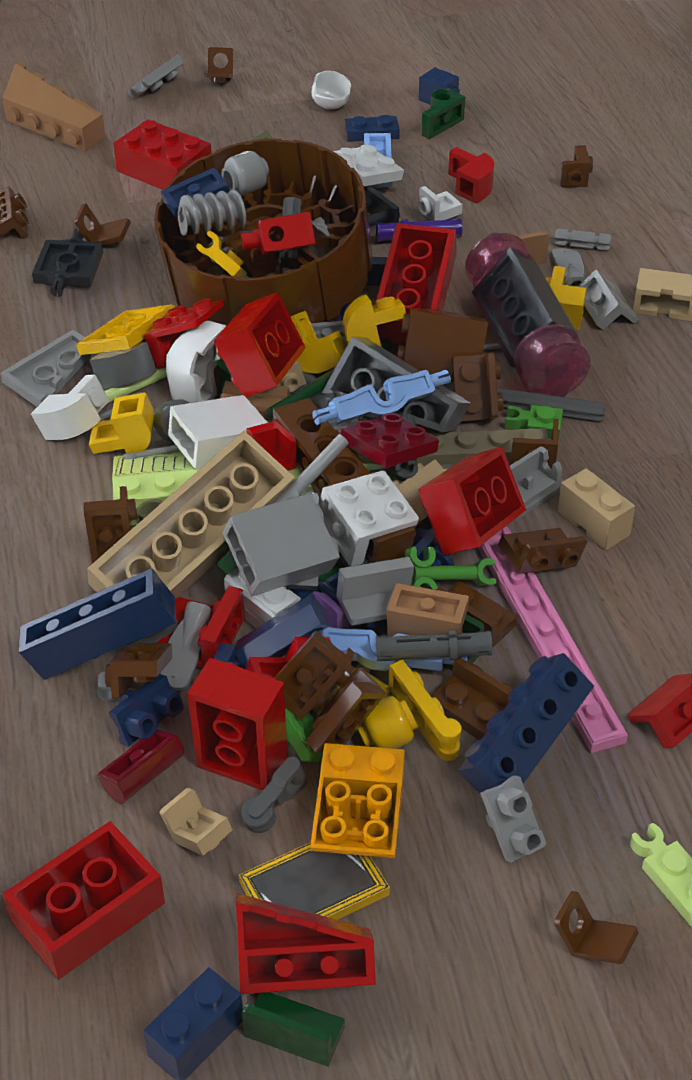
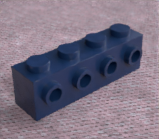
M153 568L20 626L19 653L45 680L175 624V596Z
M565 653L551 657L542 656L536 660L529 668L531 675L528 679L509 694V704L503 711H500L489 720L486 726L488 731L483 738L473 743L465 752L466 760L458 769V772L479 794L504 783L514 775L521 777L524 784L594 688L592 682Z

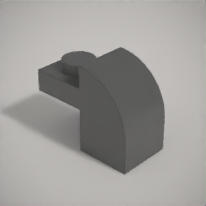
M145 339L131 349L98 353L90 360L94 375H96L103 389L129 385L157 372L155 361Z

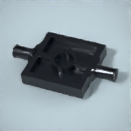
M77 228L74 229L70 239L46 240L32 272L33 283L52 286L50 292L55 297L57 293L58 297L62 296L65 286L91 287L104 253L102 243L83 241L84 236Z

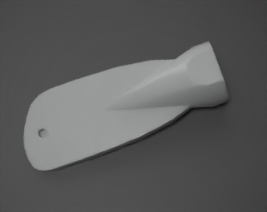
M555 248L552 250L555 266L566 267L565 285L579 286L586 279L580 254L577 251L566 248Z
M193 601L188 602L185 607L184 619L177 626L168 642L172 643L173 658L160 674L167 676L170 687L174 690H185L188 688L202 651L201 647H198L197 644L198 635L202 626L207 625L212 617V609L206 604Z

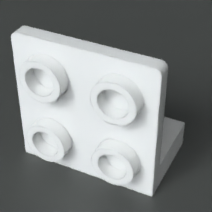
M385 471L375 472L322 489L319 506L323 511L324 524L330 536L335 538L340 553L350 567L363 564L370 539L405 529L418 523L419 517Z

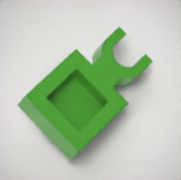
M531 405L530 411H526L520 407L508 406L505 429L547 428L548 437L551 439L553 419H559V440L563 409Z

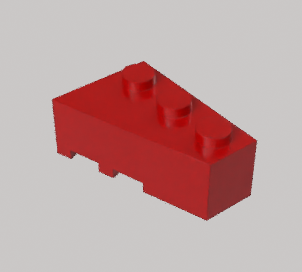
M236 893L241 994L376 985L374 939L370 928Z

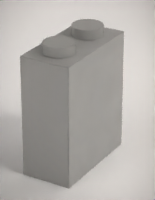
M310 493L232 515L222 531L251 597L328 573L340 558L338 544L335 538L330 536L324 524L323 511L319 505L315 504Z

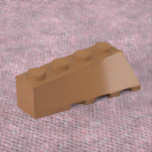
M18 61L15 64L2 97L6 121L83 151H87L105 138L102 113L77 97L71 99L65 93V90L58 85L52 87L44 81L45 77L37 72L34 74L30 73L22 62Z

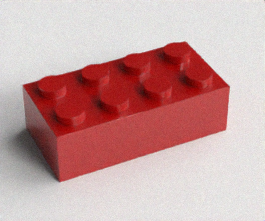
M396 223L376 301L385 297H394L395 300L400 299L408 315L411 307L443 311L457 255L456 229ZM403 319L376 325L379 340L382 341L387 338L393 344L404 345L406 334L401 333Z

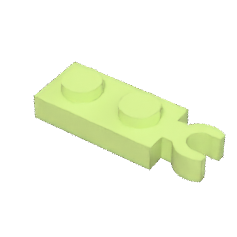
M651 823L648 826L647 835L652 841L642 840L635 832L630 840L631 849L637 855L646 857L643 861L642 869L692 927V857L678 841L667 846L663 841L664 835L660 827Z

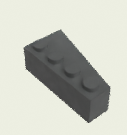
M352 337L322 393L326 395L328 393H339L343 396L366 385H371L380 399L386 401L383 386L386 380L420 371L368 338ZM440 385L435 387V391L429 396L407 402L395 414H410L414 416V421L417 424L441 432L456 431L471 403L445 386Z

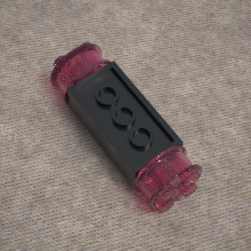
M511 233L489 234L471 249L466 258L465 272L468 279L473 283L474 289L472 294L485 319L488 321L509 365L515 368L522 377L526 390L532 393L565 397L567 393L578 387L587 376L590 369V356L581 345L576 330L536 261L528 253L523 240Z

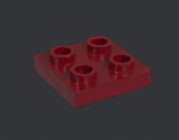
M386 413L380 418L358 421L355 425L341 428V435L349 442V447L384 468L438 452L439 439L428 434L424 428L414 426L395 413Z

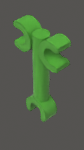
M416 547L408 548L405 551V557H409L414 565L411 586L420 587L422 585L424 588L436 590L438 587L433 580H473L481 587L496 583V578L489 579L483 574L484 567L495 565V560L491 558L479 560L474 565L430 566L436 557L433 547L423 549L424 558L422 561L417 557Z

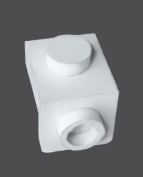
M426 186L419 189L418 209L430 221L448 220L462 214L463 204L449 192L445 191L435 195Z

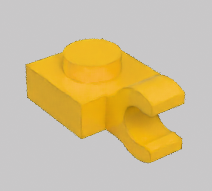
M208 231L206 234L213 240V245L210 248H204L198 243L196 245L197 249L203 255L212 258L231 276L244 278L247 272L240 267L244 261L231 250L225 254L221 250L220 238L214 232Z

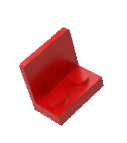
M206 298L194 303L193 307L187 309L185 305L176 306L167 311L168 316L157 319L152 323L154 327L143 335L158 369L166 367L167 353L175 340L185 330L198 327L224 306L222 299L211 302L210 298Z
M228 586L222 599L218 598L214 606L206 604L212 609V617L207 625L202 626L198 635L197 644L198 647H201L202 651L197 667L203 668L209 658L214 659L221 642L232 645L245 619L243 589ZM182 597L175 599L177 626L184 619L187 603L197 601ZM174 631L168 636L162 637L156 643H168Z

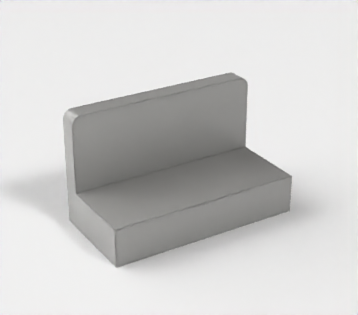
M597 269L577 286L586 288L584 306L596 325L604 330L621 314L633 323L639 320L618 286Z
M409 557L339 569L336 596L351 625L387 619L386 610L395 584L411 586L414 565Z

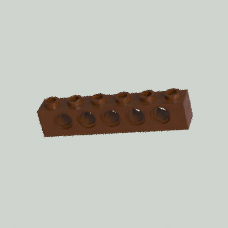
M310 398L273 409L272 422L278 421L296 438V467L301 473L340 434L328 421L319 425L315 424L314 420L316 418L313 419L312 412L319 409ZM347 445L310 485L321 497L324 487L372 473L361 463L358 454ZM411 526L370 539L365 556L371 563L405 557L406 549L413 546V540L416 535L415 527Z

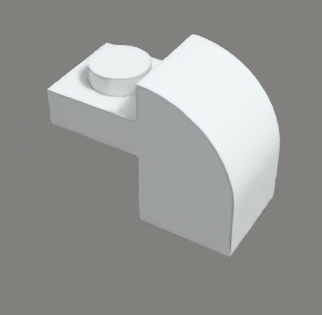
M85 375L68 394L49 395L31 415L45 440L69 439L94 427L101 420L98 413L109 402V399L96 375Z

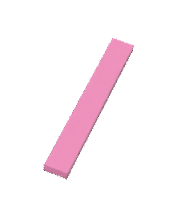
M508 526L504 527L477 548L483 559L491 558L495 560V565L488 566L493 577L496 578V583L512 612L517 615V621L538 659L542 656L551 657L565 653L594 685V688L571 718L590 753L625 744L628 737L627 732L535 573L518 574L498 546L502 534H511Z

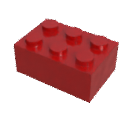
M149 119L143 121L139 126L113 143L118 172L162 190H165L172 179L188 165L203 156L212 154L211 143Z
M278 292L246 304L214 340L219 358L225 362L231 373L232 383L246 398L277 387L306 348Z
M502 446L467 456L418 489L422 506L427 511L434 529L435 539L440 544L444 555L480 547L527 510Z
M209 658L187 693L196 767L264 790L271 782L275 771L288 757L284 682L276 680L269 675H261L240 668L230 662Z
M111 821L2 893L10 921L58 980L165 904L161 875Z

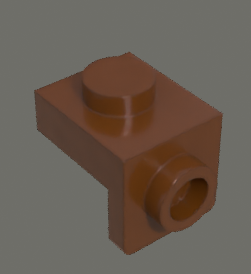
M586 145L575 146L573 161L562 162L561 187H588L589 173L593 171V157L588 156Z

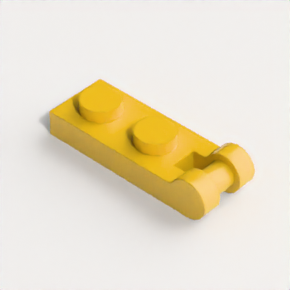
M403 659L389 665L391 693L399 702L405 699L417 723L418 730L437 756L445 761L455 760L460 752V723L455 719L446 718L439 700L436 697L431 698L424 688L420 675L416 671L412 672Z

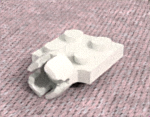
M361 145L358 148H341L338 151H333L347 160V164L351 168L354 167L363 182V186L402 180L404 169L395 164L393 159L380 154L374 146Z

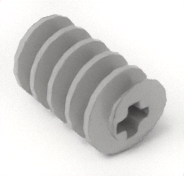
M231 190L228 194L220 191L216 196L212 192L206 193L204 197L201 194H195L193 198L189 195H184L180 199L178 222L182 235H187L188 226H191L194 234H198L201 224H203L206 233L211 231L212 223L215 224L217 231L223 230V222H226L229 230L234 229L235 221H238L241 229L245 227L246 210L241 195L236 190Z

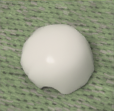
M336 71L317 73L312 85V98L316 104L327 110L339 109L349 99L351 83L344 75Z

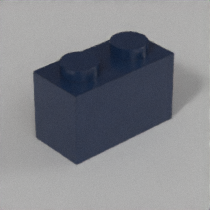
M208 967L143 1030L148 1056L174 1080H186L243 1022L241 993Z

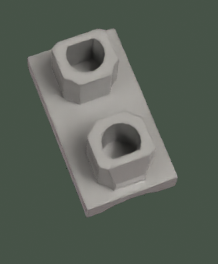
M514 775L504 783L480 793L488 813L486 821L488 826L494 829L505 861L512 863L524 855H530L545 847L546 841L543 832L538 827L532 810V802L528 792L525 791L521 777Z

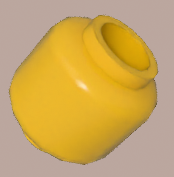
M389 696L378 703L358 730L367 747L375 745V747L397 749L413 740V730L418 728L405 699L399 702L397 698Z

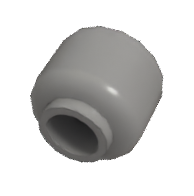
M246 151L226 160L222 169V178L228 184L230 191L236 190L241 196L265 186L269 173L268 164L264 158H260L255 152Z

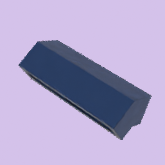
M312 593L237 640L235 647L236 656L243 669H246L250 657H282L287 654L295 636L310 637L315 631L320 633L330 626L325 617L326 610Z

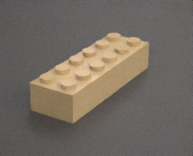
M243 431L87 568L88 584L96 592H99L153 568L176 599L230 550L222 532L229 518L235 514L273 504L294 482L295 477L250 435Z

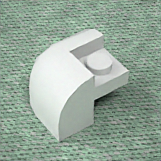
M204 321L196 328L185 330L175 340L166 357V374L173 400L183 399L194 403L213 400L217 395L213 372L217 366L214 340L224 330L226 325Z

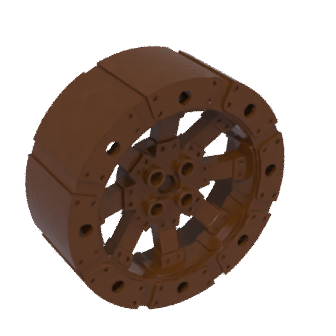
M252 140L216 150L215 153L203 156L188 165L172 179L165 189L212 168H215L222 176V169L227 159L246 151H253L260 158L265 159L268 164L269 173L264 187L241 196L246 210V224L248 223L257 228V223L260 220L282 217L284 198H299L302 201L301 213L310 212L311 220L321 217L328 226L327 230L330 235L315 240V244L312 246L331 247L332 251L321 258L308 250L310 248L298 249V260H291V258L289 260L280 259V252L274 253L280 265L260 278H250L251 275L244 263L240 267L247 272L249 278L231 276L226 270L220 276L206 273L207 269L216 264L211 261L210 257L203 255L196 247L198 243L204 248H210L213 245H209L213 240L206 234L203 224L200 225L198 234H194L191 226H188L187 235H182L178 217L175 218L163 199H161L157 203L155 210V231L171 292L178 306L185 305L187 309L193 307L194 303L206 298H210L211 302L222 299L224 306L206 321L227 326L246 304L278 292L290 317L306 311L311 323H320L324 320L329 322L345 311L365 288L368 282V272L372 270L373 259L363 182L354 167L351 168L347 164V160L337 153L317 144L300 140ZM235 221L233 230L228 229L226 222H223L222 231H217L214 223L211 225V231L218 237H224L223 240L240 229L238 221ZM269 231V238L272 241L280 240L277 231ZM221 240V250L225 254H227L228 251L231 250L240 258L237 250L226 245L224 241ZM283 267L292 269L293 271L283 273Z

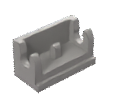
M542 446L510 465L527 509L513 521L518 520L560 492L561 463L557 461L552 465L551 469L547 463L549 459L548 450Z

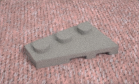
M75 330L69 331L0 373L2 383L38 407L49 395L58 394L91 357L92 354L79 355L76 346L78 342L86 337Z

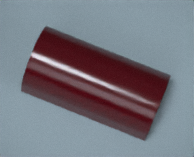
M156 729V732L147 740L141 739L96 776L108 795L116 802L123 804L184 756L183 745L178 736Z

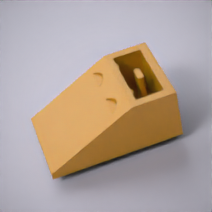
M324 743L310 851L395 858L404 782V749Z

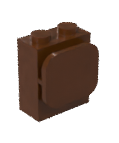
M411 307L409 315H403L401 333H405L406 337L404 346H398L396 357L419 371L427 370L429 375L447 370L449 374L446 376L450 375L451 382H453L452 357L483 355L488 321L484 318L459 315L454 312Z

